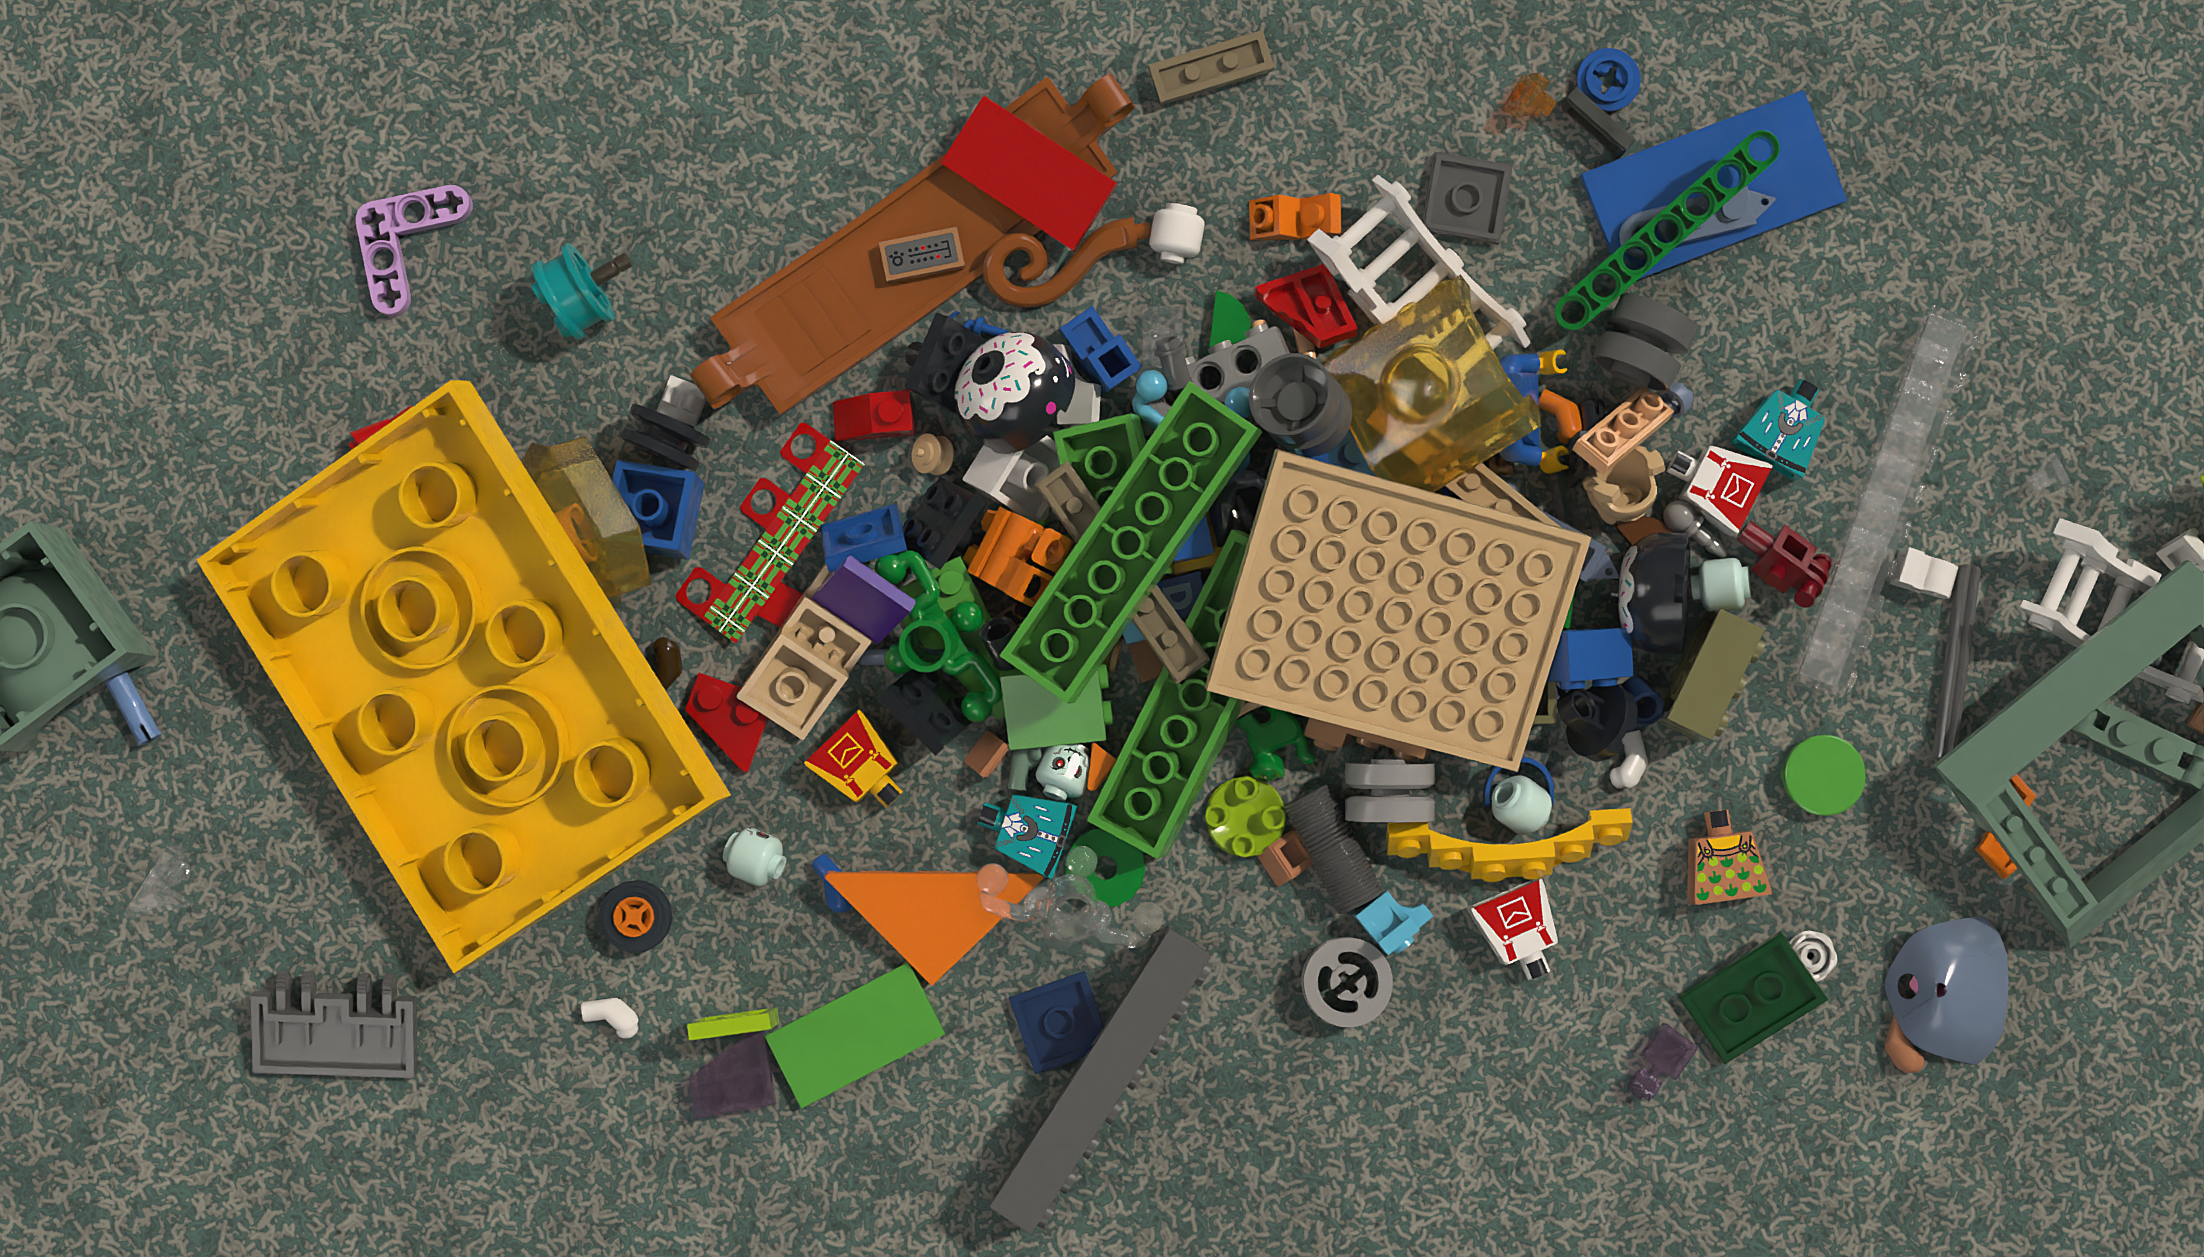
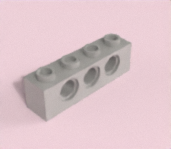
M1267 323L1246 331L1245 336L1247 339L1232 345L1230 340H1226L1208 349L1210 355L1198 361H1195L1194 356L1185 358L1193 384L1224 405L1227 393L1235 387L1250 389L1255 376L1264 365L1278 356L1290 353L1279 328L1275 326L1268 328ZM1252 351L1257 355L1258 365L1253 372L1244 374L1239 368V359L1244 353ZM1210 368H1217L1221 374V382L1215 389L1207 390L1202 383L1203 374ZM1136 388L1128 391L1131 401L1137 392ZM1166 393L1161 399L1148 403L1164 417L1172 407L1166 400ZM1142 420L1146 436L1151 437L1155 430Z

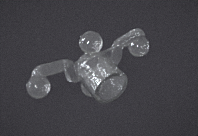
M1077 846L1071 849L1066 857V866L1070 874L1057 877L1048 887L1039 886L1029 891L1024 906L995 898L997 894L1004 891L1008 884L1009 876L1003 866L997 863H988L977 874L976 881L981 889L979 900L981 906L986 911L1018 922H1029L1035 917L1046 919L1048 925L1044 930L1043 937L1045 943L1055 951H1063L1069 948L1073 942L1085 940L1093 933L1103 943L1138 948L1148 942L1151 933L1159 930L1164 920L1163 911L1158 905L1153 902H1143L1137 905L1132 914V921L1136 927L1135 932L1109 928L1112 919L1111 909L1105 902L1097 899L1094 886L1085 878L1095 871L1098 863L1096 853L1087 846ZM1068 899H1080L1086 902L1084 908L1076 913H1064L1057 908L1060 903Z

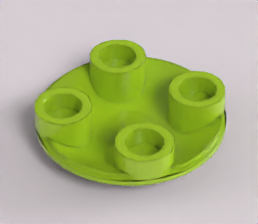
M1248 776L1233 778L1220 785L1208 801L1205 813L1208 832L1212 840L1229 854L1239 857L1260 855L1264 853L1266 847L1278 840L1283 833L1286 822V812L1283 809L1284 803L1278 792L1263 780Z

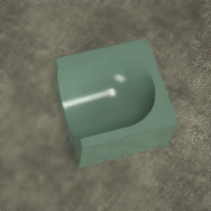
M29 521L0 543V751L29 752L41 743L37 736L42 728L75 699L107 679L126 670L145 666L157 657L65 529L35 521Z

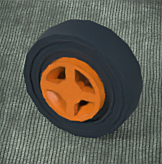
M642 880L626 881L612 888L603 899L599 912L600 927L606 939L618 949L631 953L648 951L659 945L669 933L673 920L671 903L666 894L653 883Z

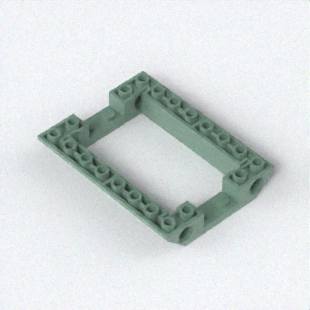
M2184 560L1933 765L1977 826L1992 833L2027 880L2028 883L2023 888L2065 945L2070 949L2204 840V787L2084 884L2008 780L2187 634L2190 635L2197 647L2204 649V573L2189 560Z

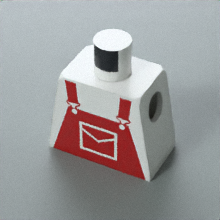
M1708 446L1703 449L1698 460L1677 451L1668 466L1667 472L1686 481L1678 499L1690 503L1696 513L1731 537L1739 533L1772 465L1719 447Z
M1542 879L1530 880L1467 907L1468 913L1502 964L1507 965L1519 960L1528 980L1538 978L1550 972L1542 950L1558 943Z

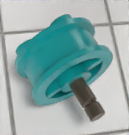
M567 243L561 247L562 254L547 263L538 260L532 264L533 276L536 282L532 283L531 287L543 305L547 303L550 305L556 315L554 322L565 338L573 336L577 340H581L586 337L587 328L601 320L610 323L615 319L611 302L601 285L633 266L625 252L615 257L614 261L610 260L597 269L592 270L580 252L572 244Z

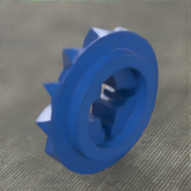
M1603 48L1592 52L1583 60L1578 70L1576 85L1599 108L1611 113L1625 108L1633 101L1640 88L1641 76L1636 62L1627 53L1614 48ZM1614 66L1616 69L1613 80L1618 83V87L1611 86L1602 94L1600 93L1602 81L1596 75L1605 76Z

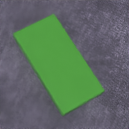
M907 962L771 1032L765 1038L802 1109L945 1035L946 1032L912 965Z

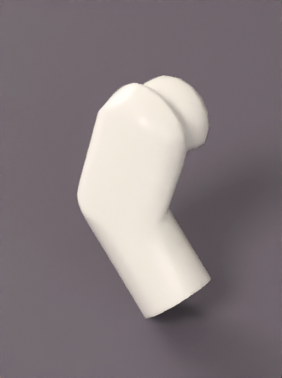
M1640 730L1626 733L1622 739V743L1625 745L1626 758L1621 767L1613 768L1610 773L1611 782L1616 788H1624L1625 786L1632 788L1637 785L1648 765Z
M610 998L582 1002L581 1004L584 1022L605 1019L617 1030L616 1033L621 1038H631L638 1031V1017L636 1013L621 999Z

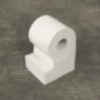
M1911 547L1899 550L1889 584L1937 598H1950L1958 566L1945 560L1925 555V552Z

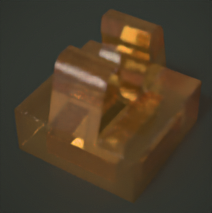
M1538 72L1522 75L1502 110L1513 117L1528 116L1530 114L1538 118L1542 114L1548 117L1556 105V101L1544 92L1550 81Z

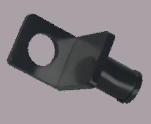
M1595 399L1584 400L1578 405L1583 428L1564 446L1569 451V454L1564 455L1565 465L1569 466L1566 469L1568 488H1575L1589 474V463L1579 455L1578 469L1575 472L1577 453L1572 448L1579 438L1605 418V403L1601 399L1596 401V407Z

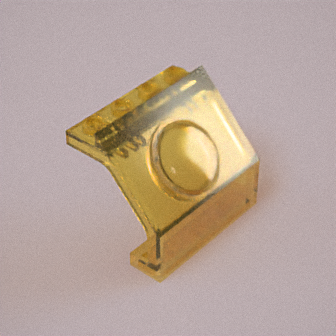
M1461 274L1450 281H1441L1430 291L1429 295L1417 303L1410 302L1404 305L1394 318L1383 325L1379 323L1372 326L1366 331L1363 338L1351 346L1344 345L1338 348L1328 362L1323 365L1350 398L1352 420L1349 428L1369 468L1377 477L1434 493L1541 426L1538 404L1530 394L1523 397L1513 385L1472 311L1470 286Z

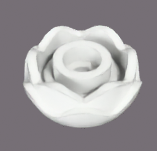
M1804 931L1797 934L1790 941V944L1816 981L1823 980L1836 966L1837 955L1833 943L1825 934ZM1809 952H1812L1814 955L1811 960L1807 958Z

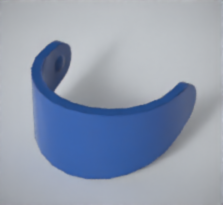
M1522 757L1521 763L1531 765L1542 775L1546 782L1547 793L1551 797L1553 805L1554 785L1549 771L1537 760ZM1492 767L1486 776L1483 786L1484 807H1489L1491 783L1502 767Z

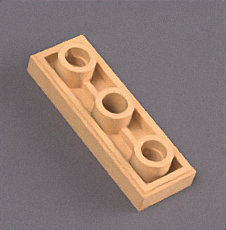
M1641 388L1579 438L1572 450L1604 475L1669 421L1674 410L1665 404L1659 395L1649 391L1647 388Z

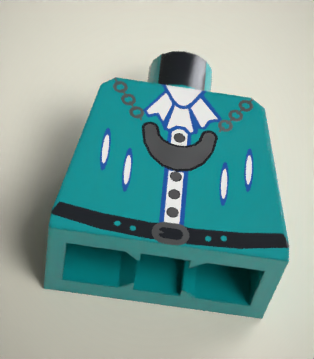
M1798 379L1790 395L1777 389L1769 393L1733 435L1729 444L1757 460L1772 465L1773 470L1792 481L1803 478L1825 422L1823 415L1810 408L1820 391L1819 388L1806 380Z
M1013 794L1008 810L985 802L977 825L1000 832L995 844L996 850L1045 877L1053 879L1077 805Z

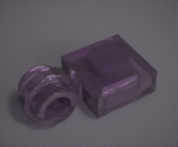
M1662 1023L1640 1054L1652 1066L1648 1070L1641 1067L1634 1073L1628 1083V1087L1632 1089V1095L1639 1100L1644 1098L1650 1101L1662 1086V1081L1658 1079L1660 1074L1664 1073L1670 1079L1677 1080L1699 1047L1667 1023Z

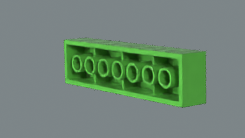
M1189 381L1002 651L1000 657L1066 704L1075 703L1257 441L1262 431Z
M1231 530L1185 622L1186 627L1211 661L1178 685L1163 666L1087 819L1088 822L1156 859L1169 854L1245 703V700L1210 692L1205 689L1206 680L1250 536L1242 530Z

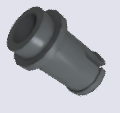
M1169 336L1156 341L1157 349L1154 350V356L1160 358L1168 390L1184 388L1189 381L1193 383L1183 353V349L1186 346L1184 342H1180L1179 336Z

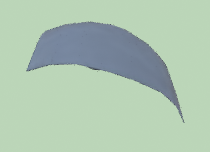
M1978 916L1928 926L1907 940L1886 975L1885 991L1901 1030L1914 1045L1932 1054L1973 1065L1979 1064L1994 1050L2004 1029L2009 984L2007 952L1999 932L1986 917ZM1906 973L1915 976L1918 982V992L1912 999L1903 998L1898 990L1899 979ZM1938 983L1946 986V994L1942 997H1937L1936 989Z

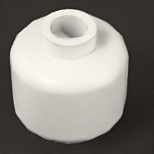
M1167 203L1166 209L1155 212L1149 244L1154 251L1161 253V261L1183 264L1184 258L1195 257L1200 252L1205 226L1204 220L1197 215V209L1194 207Z

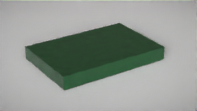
M1782 931L1777 932L1679 995V999L1724 1065L1828 1001V997Z

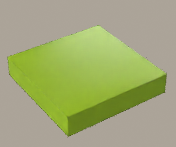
M778 1008L697 1018L687 1024L689 1041L772 1029L779 1024Z

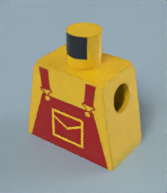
M860 709L804 762L809 769L855 802H860L870 792L885 808H888L903 793L888 776L899 764L898 760L868 716Z

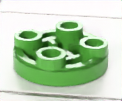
M1817 735L1800 741L1788 753L1780 773L1784 789L1791 801L1803 811L1820 816L1839 814L1854 805L1862 794L1866 779L1865 766L1858 751L1847 741L1831 735Z

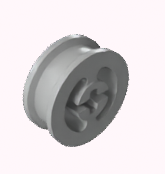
M1338 937L1323 942L1310 953L1302 969L1301 989L1306 1003L1318 1017L1336 1026L1357 1027L1371 1022L1385 1009L1392 994L1393 977L1388 961L1375 946L1357 938ZM1343 952H1354L1364 957L1371 965L1375 976V986L1370 997L1364 995L1367 980L1363 974H1360L1353 980L1352 984L1355 987L1353 991L1350 992L1344 988L1334 994L1335 997L1345 1001L1353 1000L1355 1007L1351 1011L1332 1009L1322 999L1318 989V977L1324 966L1329 968L1327 986L1331 990L1341 983V979L1338 976L1341 972L1352 975L1360 969L1353 964L1340 963L1338 956Z

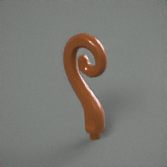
M1127 217L1102 225L1081 243L1056 276L1046 283L1032 287L1013 285L1004 274V261L1013 251L1023 250L1027 252L1030 261L1020 269L1019 277L1028 282L1037 279L1045 271L1048 261L1047 253L1042 243L1034 236L1024 233L1009 234L996 241L988 250L983 263L984 281L989 291L1000 301L1008 305L1021 308L1047 305L1056 301L1075 287L1102 257L1111 253L1137 248V240L1150 238V223L1135 224L1133 217Z

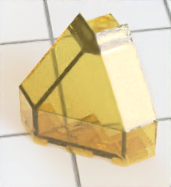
M586 436L553 446L531 443L521 462L605 596H619L652 585L640 526Z

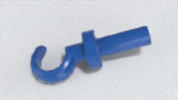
M954 311L949 317L954 319L960 312ZM980 316L976 321L968 319L966 324L963 325L973 330L979 336H982V333L996 337L1008 333L1006 329L986 324V319Z

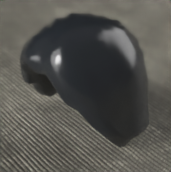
M1241 470L1235 472L1209 508V515L1218 548H1223L1231 530H1242L1250 535L1266 482L1254 471Z

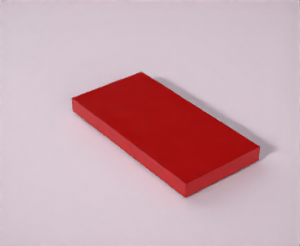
M983 95L940 162L1073 251H1075L1118 185L1117 182L985 95Z

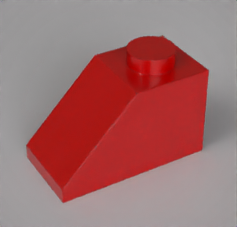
M910 390L868 393L833 401L836 442L915 436L913 397Z

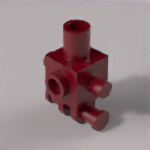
M1751 520L1743 526L1736 540L1758 555L1751 571L1782 594L1792 586L1797 590L1794 595L1795 603L1803 608L1811 607L1815 602V597L1822 593L1824 585L1828 581V571L1832 566L1831 558L1825 554H1816L1814 556L1817 547L1785 524L1774 536Z

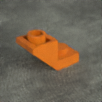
M1326 193L1301 199L1274 195L1249 200L1250 240H1307L1318 229L1329 237L1341 235V195Z

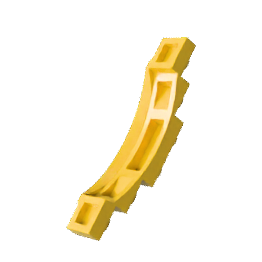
M1630 808L1592 810L1589 812L1586 823L1558 836L1529 843L1493 845L1464 841L1437 833L1429 829L1428 821L1387 823L1385 842L1387 856L1398 855L1402 858H1412L1419 854L1427 853L1429 868L1459 869L1469 872L1471 880L1482 879L1486 882H1497L1506 877H1523L1535 880L1545 875H1552L1553 867L1562 862L1573 863L1584 858H1590L1593 843L1612 846L1622 841H1628L1633 822Z

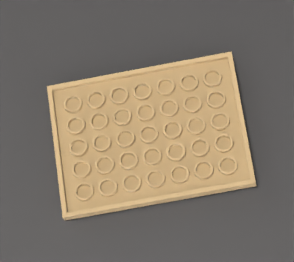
M1275 449L1206 680L1205 689L1225 696L1518 772L1591 537L1586 534Z

